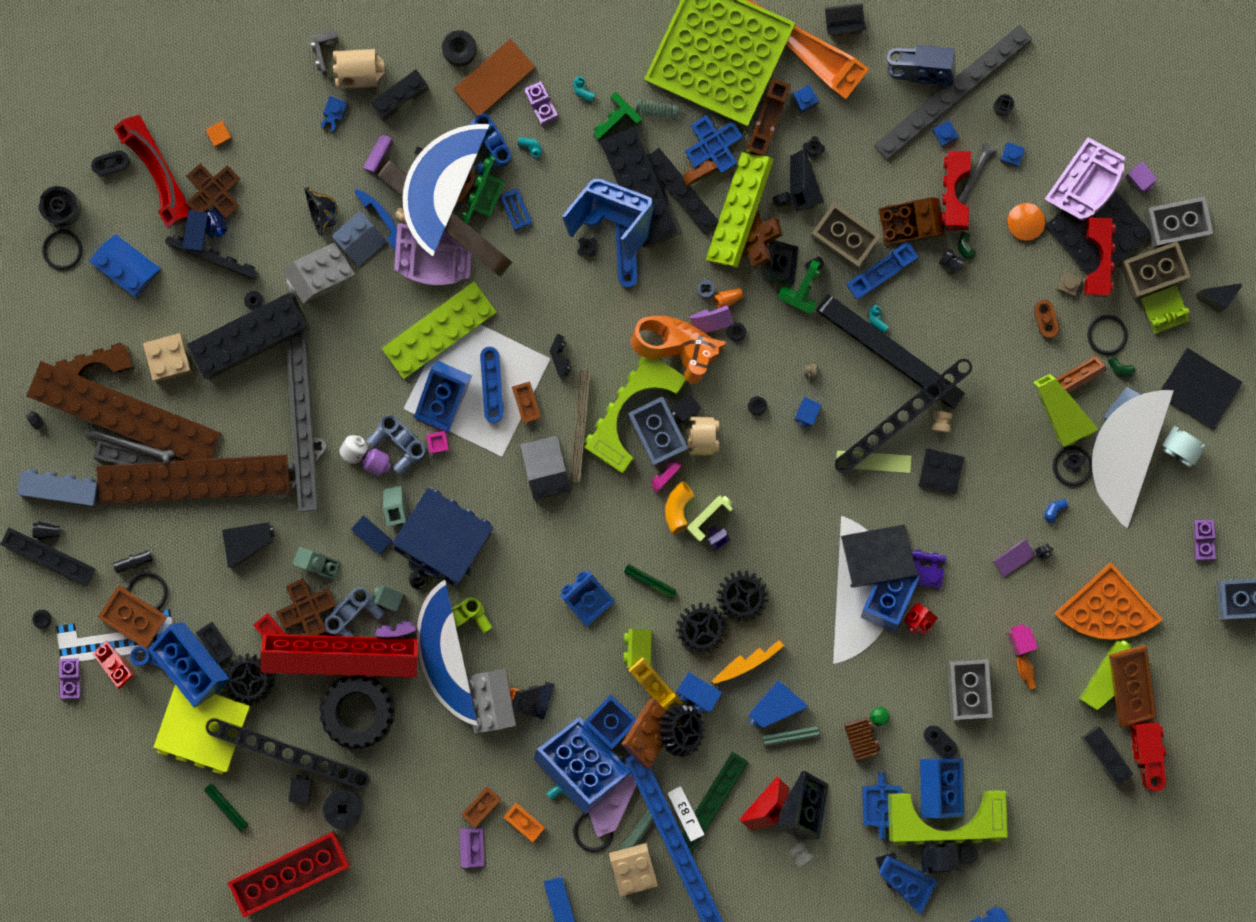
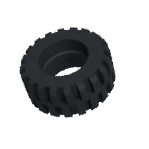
M362 675L346 676L337 680L323 695L322 704L319 709L321 712L320 722L323 724L325 733L327 732L330 736L329 738L337 742L338 745L350 749L367 748L381 741L390 731L394 721V701L387 688L378 680ZM351 694H363L370 698L375 706L374 720L365 729H350L340 719V705Z

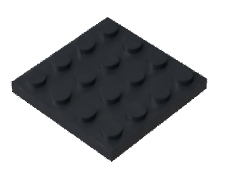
M1116 191L1100 210L1084 220H1080L1062 210L1045 225L1047 230L1086 275L1097 270L1101 259L1096 245L1086 240V220L1088 218H1112V224H1115V235H1112L1115 251L1114 254H1111V262H1114V266L1151 236L1147 226Z

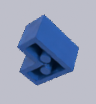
M690 672L686 674L676 691L679 693L678 697L687 703L689 700L696 703L694 707L703 713L706 710L709 712L712 710L722 693Z

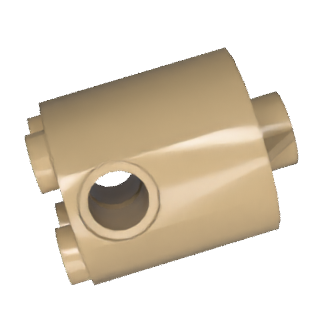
M376 49L333 51L334 63L337 62V65H333L334 76H338V78H335L336 90L379 86V79L385 75V63L377 55Z

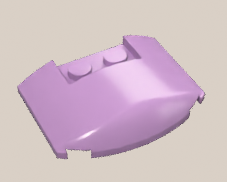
M1087 138L1046 196L1045 201L1080 220L1086 219L1100 210L1116 191L1123 176L1126 158Z
M398 223L394 270L401 273L410 280L428 285H448L470 277L471 252L448 233L443 232L432 256L416 241L407 224Z

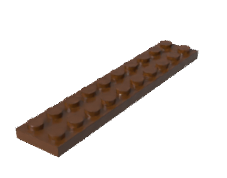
M40 361L26 395L28 398L162 451L173 450L175 456L185 460L210 459L221 435V432L43 361Z
M288 454L169 461L167 465L162 461L96 466L99 504L291 492Z

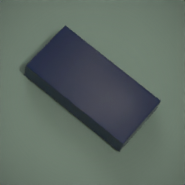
M188 211L183 248L203 251L209 213Z
M364 515L351 529L378 554H381L393 541Z

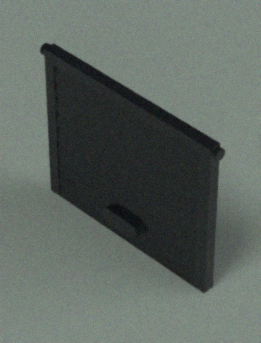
M1186 348L1161 390H1174L1170 403L1215 430L1217 422L1241 386L1242 381L1189 348Z
M905 524L841 536L852 583L850 584L851 588L919 576V573L916 572Z

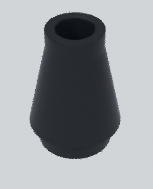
M41 521L33 523L32 538L41 540L60 537V526Z

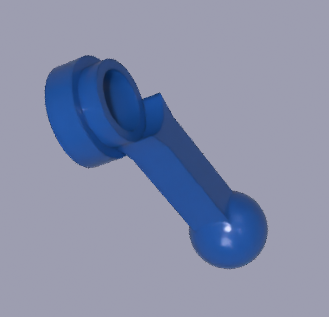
M135 647L130 653L132 663L137 666L152 664L161 667L148 649L144 647ZM139 651H143L146 655L145 660L139 662L136 657Z

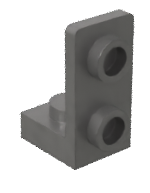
M335 30L313 35L314 41L311 42L313 53H317L319 60H315L317 69L322 71L323 75H327L320 46H333L338 41Z

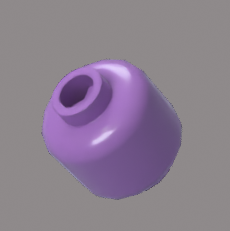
M376 448L371 451L367 450L361 461L363 469L376 477L381 476L383 473L387 474L391 467L389 455Z

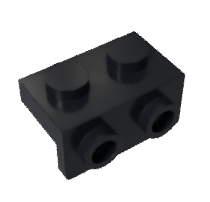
M862 3L824 8L826 30L829 35L841 36L846 32L859 34L862 30H866Z

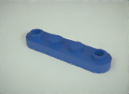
M615 223L618 280L621 286L631 288L637 282L636 253L631 260L627 259L620 238L627 231L628 227ZM626 275H629L632 279L631 281L626 282L624 280V277Z
M485 347L480 353L484 416L488 422L498 423L504 415L500 356L494 347ZM487 354H493V359L488 360L486 358ZM491 411H497L498 415L496 417H492L490 415Z

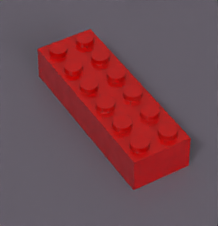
M334 830L230 880L227 884L244 918L350 867L351 864Z

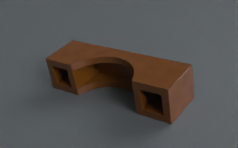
M773 78L746 153L765 156L791 84Z
M122 343L111 345V349L105 351L103 348L94 350L92 355H77L74 357L75 360L67 362V359L56 362L55 367L80 377L88 367L94 364L107 365L116 374L134 368L127 345H122Z

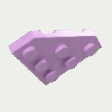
M632 773L597 806L589 811L597 837L617 829L637 785Z

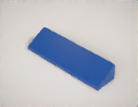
M562 876L543 881L555 922H575Z

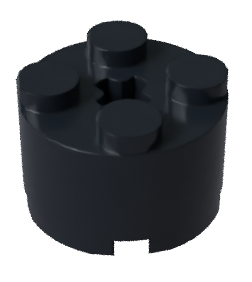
M52 186L42 193L39 211L42 217L52 225L66 227L78 219L81 214V204L78 197L68 188ZM58 203H61V204H62V209H61V210L57 209V208H58V205H57Z
M337 790L331 793L324 802V817L335 828H349L361 819L363 801L353 790ZM340 804L342 806L345 804L347 805V813H341L339 811L341 809L339 806Z
M945 843L943 847H937V844L923 845L921 849L922 872H927V869H929V873L954 871V868L956 871H961L960 849L956 847V843Z

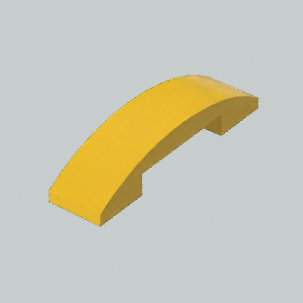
M643 657L629 669V672L665 710L670 709L672 706L683 704Z

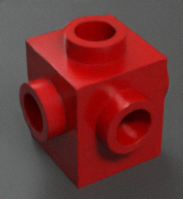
M916 602L903 621L909 625L907 629L913 634L917 635L920 633L926 636L938 617Z

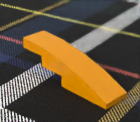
M778 640L766 652L759 647L746 660L739 655L712 682L716 684L753 669L769 659L784 645Z

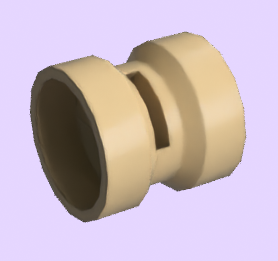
M934 411L933 418L935 423L932 424L931 430L950 433L951 426L948 423L952 420L953 414Z

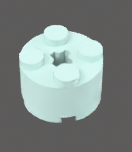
M1174 426L1162 444L1164 447L1162 451L1173 457L1177 455L1180 457L1178 461L1186 466H1195L1207 445L1202 444L1200 446L1201 441L1185 431L1179 430L1177 432L1179 428Z

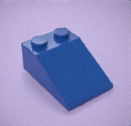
M437 361L430 369L414 418L449 432L465 397L472 375Z
M920 575L874 584L862 610L861 618L896 633Z

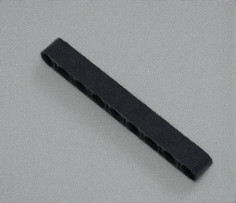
M827 294L817 307L816 311L922 388L940 375L831 295ZM943 377V382L945 384H952L949 380ZM955 385L940 397L939 400L948 407L955 409L965 393ZM931 386L928 392L935 397L939 394V389L936 386Z
M965 358L957 360L841 454L835 461L836 470L840 473H847L968 376L972 371L971 362ZM967 362L969 365L968 371L960 372L958 370L959 363ZM946 374H951L954 377V381L950 385L943 382V377ZM931 386H936L939 389V394L935 397H931L928 394V389ZM917 398L924 401V406L921 409H916L913 406V401ZM900 411L908 412L909 418L906 421L899 420L898 413ZM885 423L893 424L894 430L891 433L884 432L883 425ZM871 435L878 436V444L870 445L868 437ZM861 447L864 450V455L862 457H855L853 454L854 448ZM841 459H846L849 462L847 469L839 468L838 462Z
M210 718L206 723V731L213 737L355 788L363 789L369 784L368 774L353 766L219 718ZM211 722L219 723L220 729L217 732L210 731L209 724ZM229 729H237L238 736L233 739L227 736ZM248 735H254L257 738L254 745L246 743L245 740ZM270 741L275 744L273 751L268 752L264 749L266 742ZM285 748L292 749V757H283V750ZM303 755L311 757L309 764L304 765L301 763L300 759ZM327 761L330 766L327 771L319 769L321 762ZM346 768L348 771L347 776L344 778L338 777V769ZM357 775H365L366 781L363 784H357L355 782Z

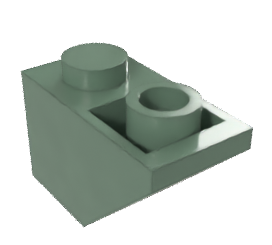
M402 486L383 490V510L387 527L404 525L409 518Z
M300 546L293 561V565L331 579H335L341 561Z
M381 585L380 588L376 587L372 598L375 599L374 603L398 612L405 594Z

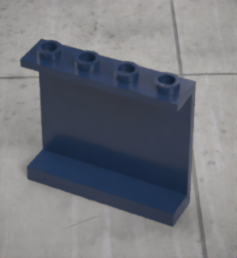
M427 488L392 542L390 549L439 579L445 580L446 583L454 588H457L463 575L488 536L491 535L494 527L486 519L476 517L471 510L458 506V503L453 499H446L438 490Z

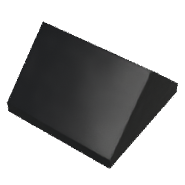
M776 240L770 242L768 249L771 261L766 263L764 281L794 284L798 246Z
M1242 284L1203 289L1196 293V296L1220 313L1227 309L1242 288Z

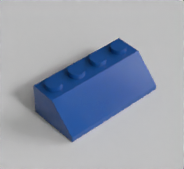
M184 622L170 624L148 649L193 707H197L215 695L229 680V677Z

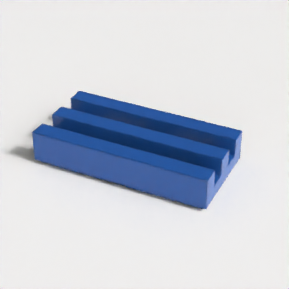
M517 188L500 195L515 231L533 224ZM513 194L516 195L519 201V204L527 219L526 222H523L522 217L512 197ZM506 197L509 198L512 204V207L520 222L519 225H516V222L505 200Z

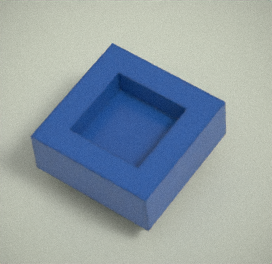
M950 120L932 130L941 147L959 137Z
M1007 142L1000 161L1018 167L1025 148Z

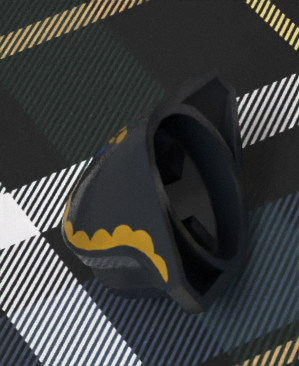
M306 187L304 191L310 215L318 235L322 236L326 227L336 225L337 204L331 196L316 193L311 188Z

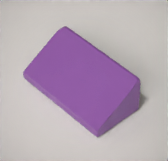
M384 135L379 137L364 165L365 170L376 174L393 144L391 137Z
M1025 539L995 559L993 563L1002 576L1005 577L1034 557L1035 554Z
M483 828L460 829V860L462 868L484 867Z

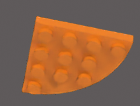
M1111 562L1054 613L1061 622L1073 630L1101 639H1122L1135 636L1151 629L1163 620Z

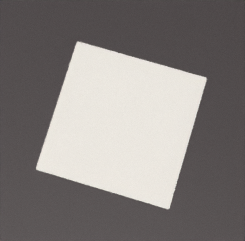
M479 325L425 364L404 409L415 414L430 369L437 361L472 375V378L450 432L502 457L521 420L512 387L530 381L534 392L550 358L483 325ZM485 347H494L500 356L504 415L498 423H490L484 416L480 353ZM491 353L486 356L488 360H492L494 357ZM493 410L490 415L496 417L498 412Z

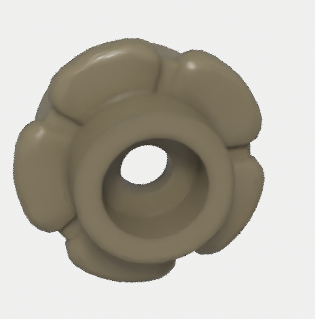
M812 362L805 366V377H808V380L816 379L817 364H812Z

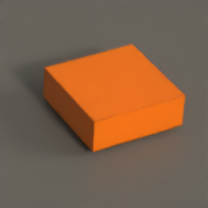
M223 121L206 129L214 147L232 139Z

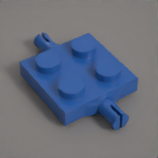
M878 772V784L862 786L863 825L879 827V839H887L886 827H889L888 794H900L901 786L886 784V772H882V780L881 772Z

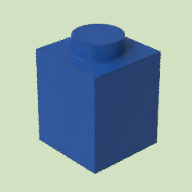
M810 85L794 92L792 95V99L800 114L817 106L819 102Z
M804 397L794 418L797 420V424L805 428L808 426L812 427L822 404Z

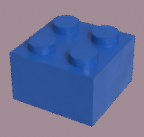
M610 694L584 723L613 749L630 731L637 719Z

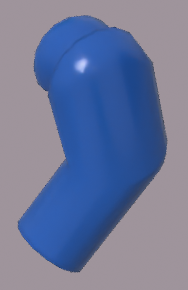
M1066 499L1050 503L1044 513L1047 523H1054L1058 511L1068 508Z

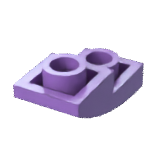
M541 81L524 89L541 126L559 118Z
M727 305L712 312H708L706 309L689 316L692 325L703 332L715 331L734 324Z
M1194 520L1195 561H1215L1214 520Z
M402 621V624H397L396 631H393V627L382 625L381 629H376L375 636L397 637L417 631V627L413 626V622Z
M79 658L59 659L60 699H81Z

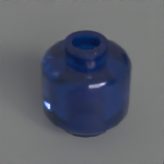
M216 209L204 211L209 213L206 227L207 236L211 238L223 236L228 226L226 218Z

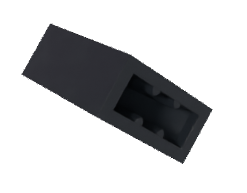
M269 522L223 529L228 568L236 567L272 543V537H275L274 526H270Z

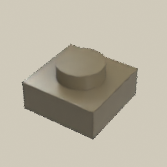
M1064 271L1056 289L1074 297L1082 278Z

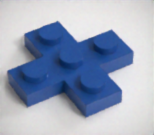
M706 115L690 125L700 141L685 151L694 168L711 158L722 174L737 164L728 147L742 139L743 136L733 121L716 130Z

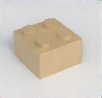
M179 333L143 343L153 381L159 382L193 372L182 334Z
M646 843L609 853L620 897L658 886Z

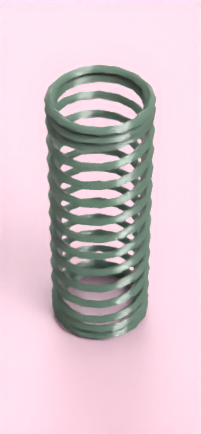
M638 98L635 112L638 113L639 111V114L641 112L644 114L646 110V115L649 112V115L652 113L654 116L656 112V117L659 114V117L662 115L664 118L666 114V119L669 115V119L672 117L673 120H676L679 106L673 105L671 111L672 105L670 104L668 110V104H666L665 108V103H663L661 110L662 103L659 104L658 108V102L655 106L654 101L651 108V101L648 106V100L646 104L645 100H643L641 106V99Z

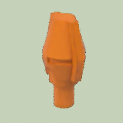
M1022 655L1016 659L1018 673L1022 680L1026 681L1029 689L1036 688L1033 679V666L1026 655Z

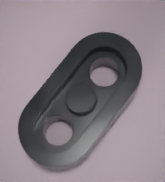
M114 151L95 157L91 163V168L95 174L105 176L125 170L129 166L130 159L125 152ZM119 158H123L122 164H117ZM105 164V168L100 170L99 165Z
M931 725L924 730V740L940 756L944 758L955 756L957 745L941 728ZM933 731L937 733V737L935 739H932L930 737V734ZM946 745H950V752H945L944 747Z

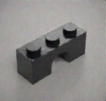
M415 69L370 102V104L384 122L395 114L403 103L411 98L415 99L429 89L417 69Z
M1100 726L1094 727L1081 736L1089 750L1098 758L1103 766V770L1114 785L1118 786L1133 775Z

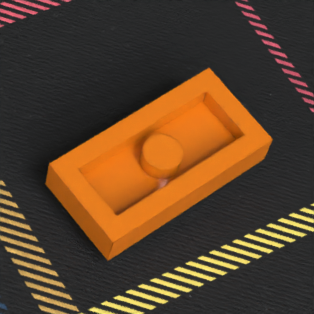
M517 802L503 817L531 842H534L545 829V826Z

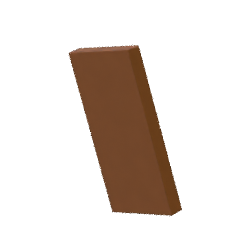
M509 39L454 88V91L478 116L489 110L536 67L517 45Z
M1142 645L1110 654L1109 659L1118 725L1122 728L1156 718L1147 646Z

